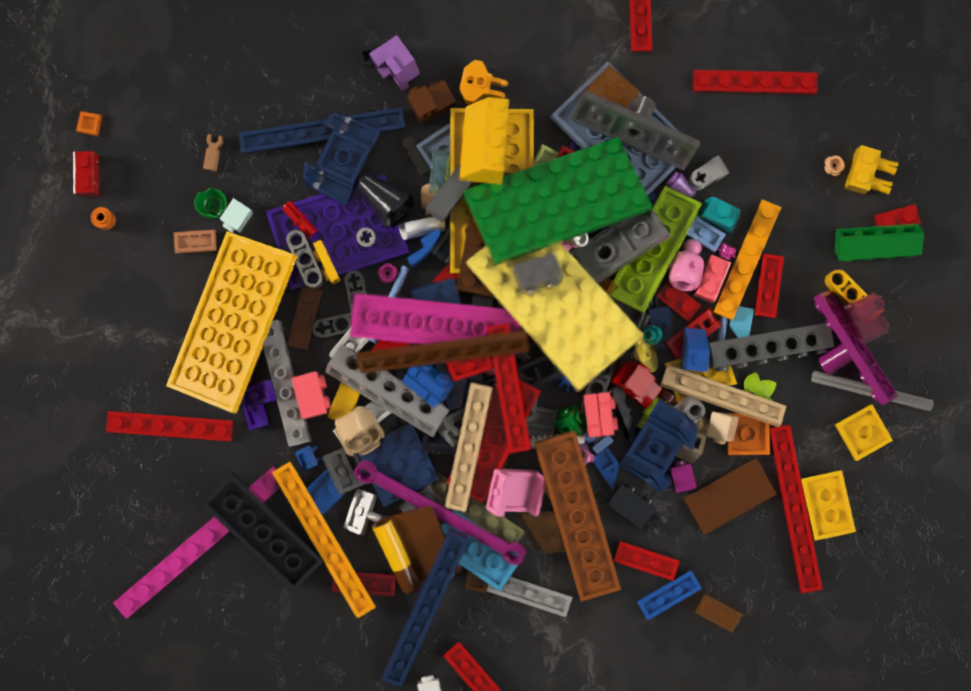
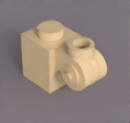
M712 412L710 421L708 418L702 417L695 423L697 433L706 437H712L713 442L725 444L726 441H733L739 417L722 412Z

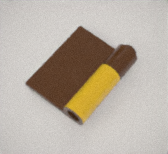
M431 505L382 518L372 525L403 593H416L421 584L426 581L446 537ZM459 564L457 565V568L454 573H458L461 571Z

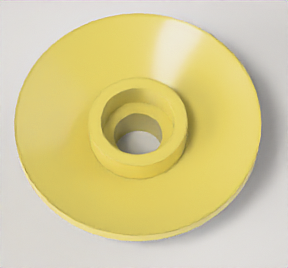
M642 337L635 343L634 357L636 361H640V363L649 367L651 372H655L658 367L656 351H654V345H648L644 337Z

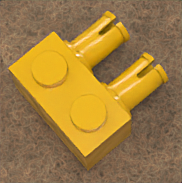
M861 145L855 150L844 188L861 194H865L872 189L888 195L891 191L889 187H892V182L875 178L874 174L876 170H880L894 175L898 162L883 159L880 155L881 151Z

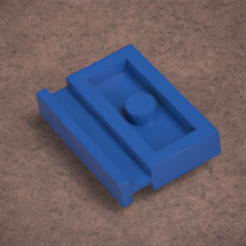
M328 469L307 488L322 516L344 495L339 496Z

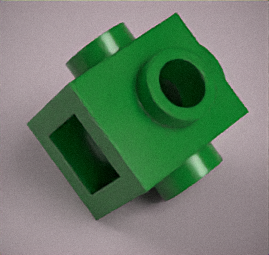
M577 404L561 408L554 421L556 428L562 434L575 430L576 436H584L587 430L586 416Z

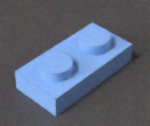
M696 217L686 236L699 241L702 246L715 252L726 234Z

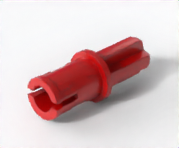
M292 201L287 202L282 207V210L294 222L293 225H297L306 235L307 239H310L314 233H317L318 229L312 225L306 218L307 215H303Z

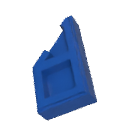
M606 447L594 455L595 460L593 464L609 488L613 490L619 463L609 448Z

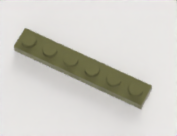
M437 471L440 479L433 482V485L446 503L449 485L446 483L449 478ZM469 497L466 512L457 510L486 531L508 543H518L526 532L506 517L495 516L486 509L487 504L472 497Z

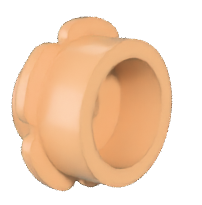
M839 156L828 157L825 160L826 166L824 169L828 174L831 173L833 176H837L845 168V164Z

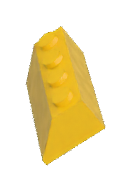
M487 97L466 106L459 180L502 184L509 99Z

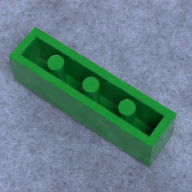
M919 224L836 229L835 253L839 261L845 262L856 259H892L901 256L911 258L916 255H922L924 232Z

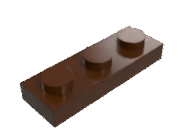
M307 286L301 288L287 346L308 351L313 333L312 327L316 321L323 293L322 290Z

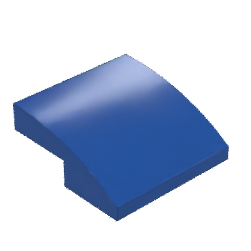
M439 229L422 238L421 244L424 248L407 258L413 269L424 262L438 245L441 239Z

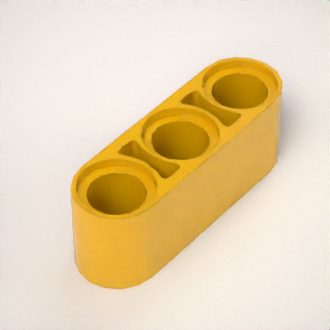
M834 270L826 276L825 283L827 287L857 318L864 320L875 316L877 305L846 272ZM834 274L838 275L841 279L839 285L834 284L832 281ZM848 289L854 291V300H850L847 297ZM863 304L867 305L870 309L868 315L863 314L861 311Z
M348 366L350 369L356 370L354 366ZM341 382L329 410L328 418L336 421L338 418L353 412L360 393Z

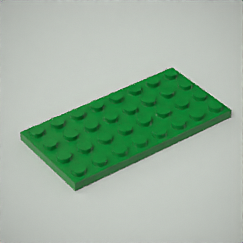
M619 137L504 176L502 184L484 183L463 191V196L495 266L652 210V204Z

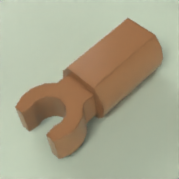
M208 134L206 140L209 147L206 148L203 169L217 172L220 155L218 149L223 144V137L219 136L218 142L212 143V135Z

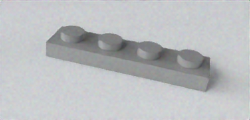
M512 576L509 577L501 591H498L489 584L486 589L488 592L563 617L567 616L572 596Z

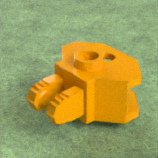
M474 60L464 68L460 84V94L467 105L476 103L488 96L504 99L505 94L503 92L491 90L490 87L491 84L506 87L508 81L492 77L493 74L488 73L482 61Z

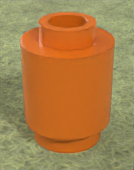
M99 207L93 210L91 222L101 230H110L116 223V217L110 210Z

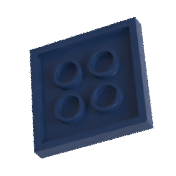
M408 424L379 440L381 444L372 452L361 456L357 453L361 461L367 460L372 462L379 472L413 491H417L440 479L428 452L422 451L423 442L415 426L412 424ZM372 483L383 507L401 499Z

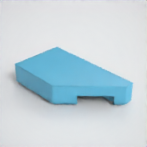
M739 306L733 321L730 320L729 327L737 338L750 335L754 309Z

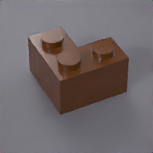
M444 80L432 82L428 85V89L426 86H416L409 91L410 94L407 95L408 103L420 125L456 106V100Z

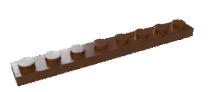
M523 330L357 353L356 360L362 374L529 351V344L526 332Z

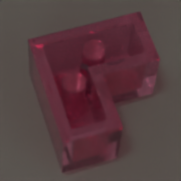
M876 293L863 296L843 306L862 344L889 332L887 329L889 327L887 319L880 315L884 312L882 308L884 307V302Z

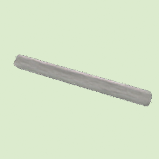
M814 371L812 374V382L873 397L871 393L873 391L869 384L866 385L863 382L828 375L819 371ZM896 391L898 396L891 400V402L931 411L934 401L931 399Z

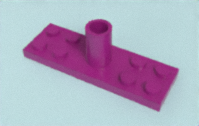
M830 290L814 297L817 310L825 315L828 327L836 332L842 342L839 346L819 357V362L828 375H832L854 361L861 372L860 377L866 385L869 384L873 391L871 392L877 403L880 402L883 406L896 398L898 394L833 292Z

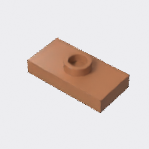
M216 230L173 232L176 254L217 251Z

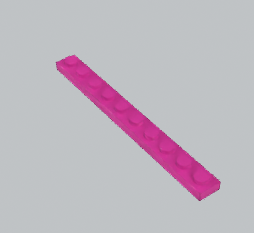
M275 466L250 486L264 501L281 488L272 474L273 471L277 470ZM213 517L113 604L126 619L129 618L230 531Z

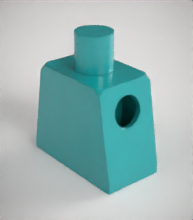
M716 197L704 199L697 217L722 231L732 234L740 217V209Z

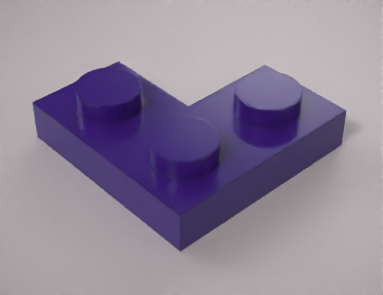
M271 380L249 386L245 390L241 402L249 430L269 425L263 404L277 400Z

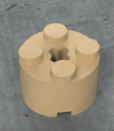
M363 406L355 408L353 412L335 421V432L344 450L350 456H354L353 453H359L361 456L372 452L381 444L379 441L381 437L384 438V432L375 415Z

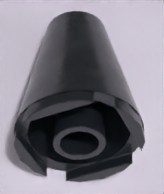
M372 174L363 175L358 181V191L387 229H389V226L392 229L398 226L408 216L406 211L409 206L413 208L415 204V197L412 194Z

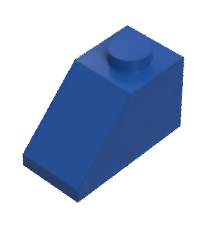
M684 328L681 369L708 372L710 349L705 330Z

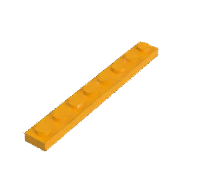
M289 462L273 471L272 474L356 617L359 618L376 607L293 464Z

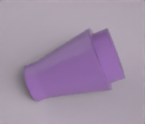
M677 171L673 172L665 182L669 188L690 198L696 193V190L692 188L683 174Z

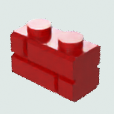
M94 151L73 152L74 194L79 197L99 196V167L97 166L99 164V155Z

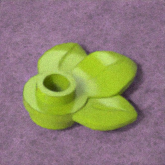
M755 372L746 377L742 391L773 401L769 397L775 390L776 382L770 380L760 381L758 374Z

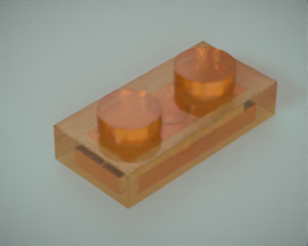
M706 594L703 595L695 610V613L732 633L743 615Z

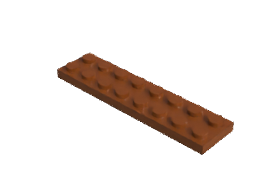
M575 430L534 442L581 602L621 590Z

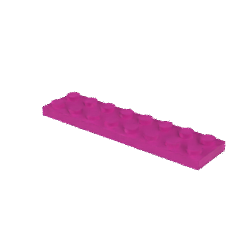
M354 293L350 337L427 344L488 335L487 327L509 323L510 332L522 331V327L506 309Z

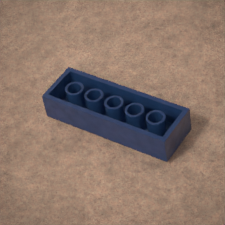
M451 277L410 289L414 300L461 304L454 278ZM446 362L432 364L435 370L446 374L449 377V381L454 384L444 401V405L449 411L467 405L471 383L485 385L481 373L453 381Z

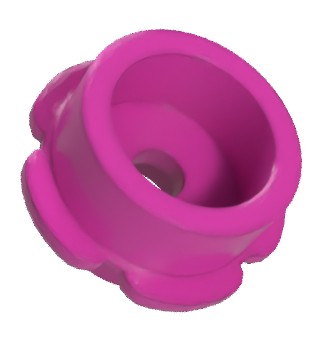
M721 243L720 247L717 248L720 252L719 256L730 260L731 257H736L735 252L737 249L730 245Z
M390 263L383 264L378 269L380 281L383 283H393L397 278L396 275H398L397 268L393 267Z

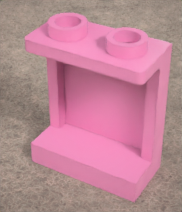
M495 469L486 509L495 516H504L505 512H529L534 516H538L547 486L544 475L538 470Z

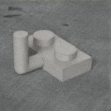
M357 488L343 528L364 535L369 520L377 522L382 518L389 517L372 512L378 495Z

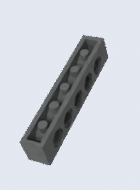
M827 323L708 343L710 349L709 369L716 368V372L729 370L728 366L730 365L742 368L748 367V362L756 361V365L769 363L768 359L776 358L777 362L788 360V355L795 354L796 358L808 356L810 351H815L816 355L827 353L828 348L834 347L832 331ZM807 336H810L813 340L811 346L806 343ZM788 339H790L793 343V348L791 350L788 349L786 346V341ZM768 342L773 346L772 353H769L766 349ZM747 346L753 349L752 357L746 353ZM728 349H730L734 354L732 360H729L726 357V351Z

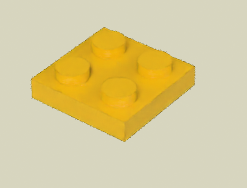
M872 404L835 424L855 461L893 441Z

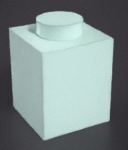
M233 198L220 220L224 222L223 227L233 233L236 230L240 233L253 214V211Z

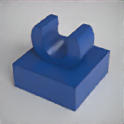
M309 445L295 452L303 472L318 465V462L323 459L322 456L315 458L313 454L315 450L319 449L318 446L311 448Z

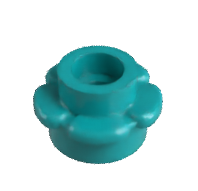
M648 325L643 331L645 342L648 345H656L662 339L661 329L655 325Z

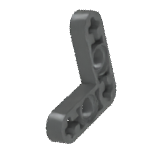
M350 271L345 276L351 313L317 320L312 327L313 333L317 337L328 338L342 335L350 329L354 293L367 295L364 278L359 271ZM355 274L356 277H360V280L357 281L358 289L362 287V291L356 290L350 293V289H354L353 283L349 282V279L352 278L351 275ZM339 319H346L348 321L347 329L339 330L337 328V321ZM333 320V328L336 332L331 333L332 329H327L325 334L322 335L321 332L317 331L321 323L324 326H330L329 321Z

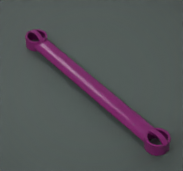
M360 461L355 468L354 474L359 481L363 483L372 482L417 508L431 505L437 519L501 553L509 564L519 565L523 561L526 550L521 544L517 542L508 543L384 475L370 461ZM361 468L366 469L371 475L365 474ZM509 550L516 552L520 557L512 555Z

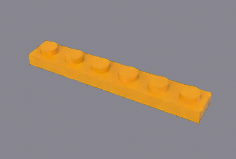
M765 200L761 201L716 305L714 314L733 321L781 207Z

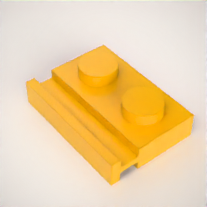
M321 240L313 243L316 249L313 253L318 263L322 262L325 268L322 272L326 281L330 280L333 285L340 282L341 280L324 243Z

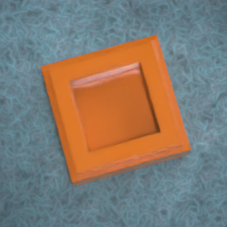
M80 111L76 131L78 133L98 136L102 116Z

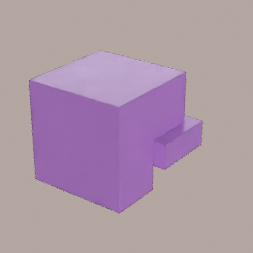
M397 35L369 53L381 76L386 79L391 75L402 92L409 88L407 82L420 74L415 59Z

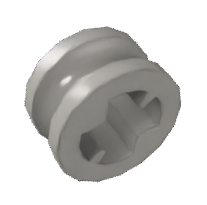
M370 228L360 229L356 236L358 243L362 247H370L376 240L375 233ZM364 232L372 235L368 243H365L364 240L362 242L360 239L363 237Z

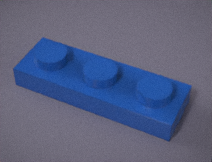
M689 570L675 578L674 581H670L636 602L646 619L649 620L702 588L693 572Z

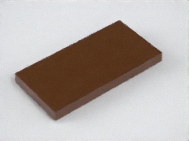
M754 458L683 499L703 535L775 496L777 493L757 458Z

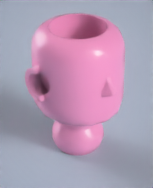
M688 239L683 243V251L676 253L669 266L670 271L668 275L669 283L674 288L687 292L694 291L699 287L705 267L703 258L698 255L702 250L701 243L694 239Z

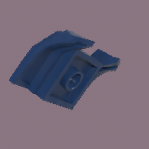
M334 112L323 123L332 133L316 167L305 162L303 181L316 192L346 206L355 188L354 184L381 131L349 116Z
M659 399L635 441L619 463V466L641 478L656 490L663 491L672 484L671 474L667 472V469L682 445L685 444L693 451L697 438L696 424L683 412Z

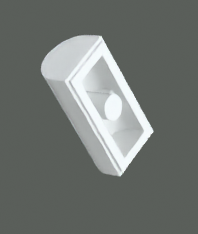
M433 216L402 223L398 226L402 238L407 240L429 235L436 229L443 232L445 230V221L442 223Z

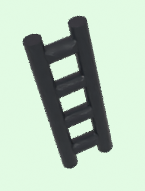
M545 353L517 364L520 380H522L520 372L529 368L532 369L536 379L528 382V384L536 388L565 375L551 360L555 371L543 376L538 364L550 359ZM496 374L483 380L486 386L493 385L495 388L497 384Z

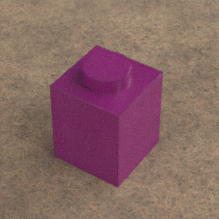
M685 460L672 463L673 467L668 468L671 474L674 492L678 493L697 488L691 463L685 464Z

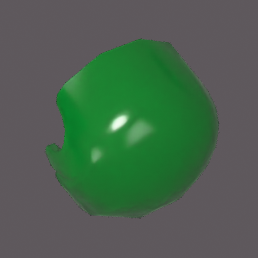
M212 188L204 192H198L194 200L195 209L199 214L211 220L220 218L229 206L226 195L221 190Z

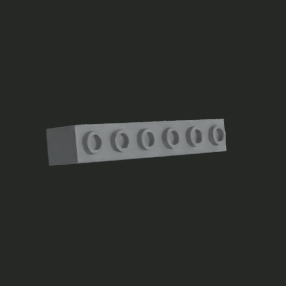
M275 320L272 321L263 348L288 445L293 447L312 442L307 421L302 419L292 382L295 374L281 321Z
M340 345L327 365V374L431 437H434L443 419L449 412V409L444 404L434 408L406 386L402 380L394 377L388 370L361 374L356 360V352L349 347ZM348 366H354L356 370H352ZM366 377H372L374 381H370ZM384 387L390 388L392 392L386 391ZM402 398H407L410 402H404ZM420 409H425L428 413L425 414Z

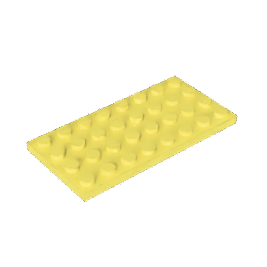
M561 243L497 266L494 265L485 246L466 262V265L578 391L643 337L638 328ZM555 252L563 274L560 285L552 289L547 287L539 289V292L528 296L527 293L521 295L512 272L514 265Z

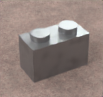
M555 252L514 265L512 271L521 295L526 293L528 296L538 293L539 289L545 287L548 289L555 288L560 285L563 279Z

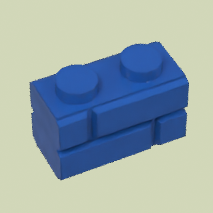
M432 364L410 367L402 380L406 386L434 408L445 401L448 393L454 386L449 381V377L435 370Z

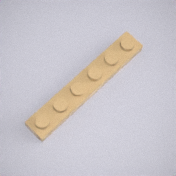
M670 365L666 366L660 385L776 427L781 426L786 409L785 405Z
M471 383L448 490L446 508L467 511L493 387Z

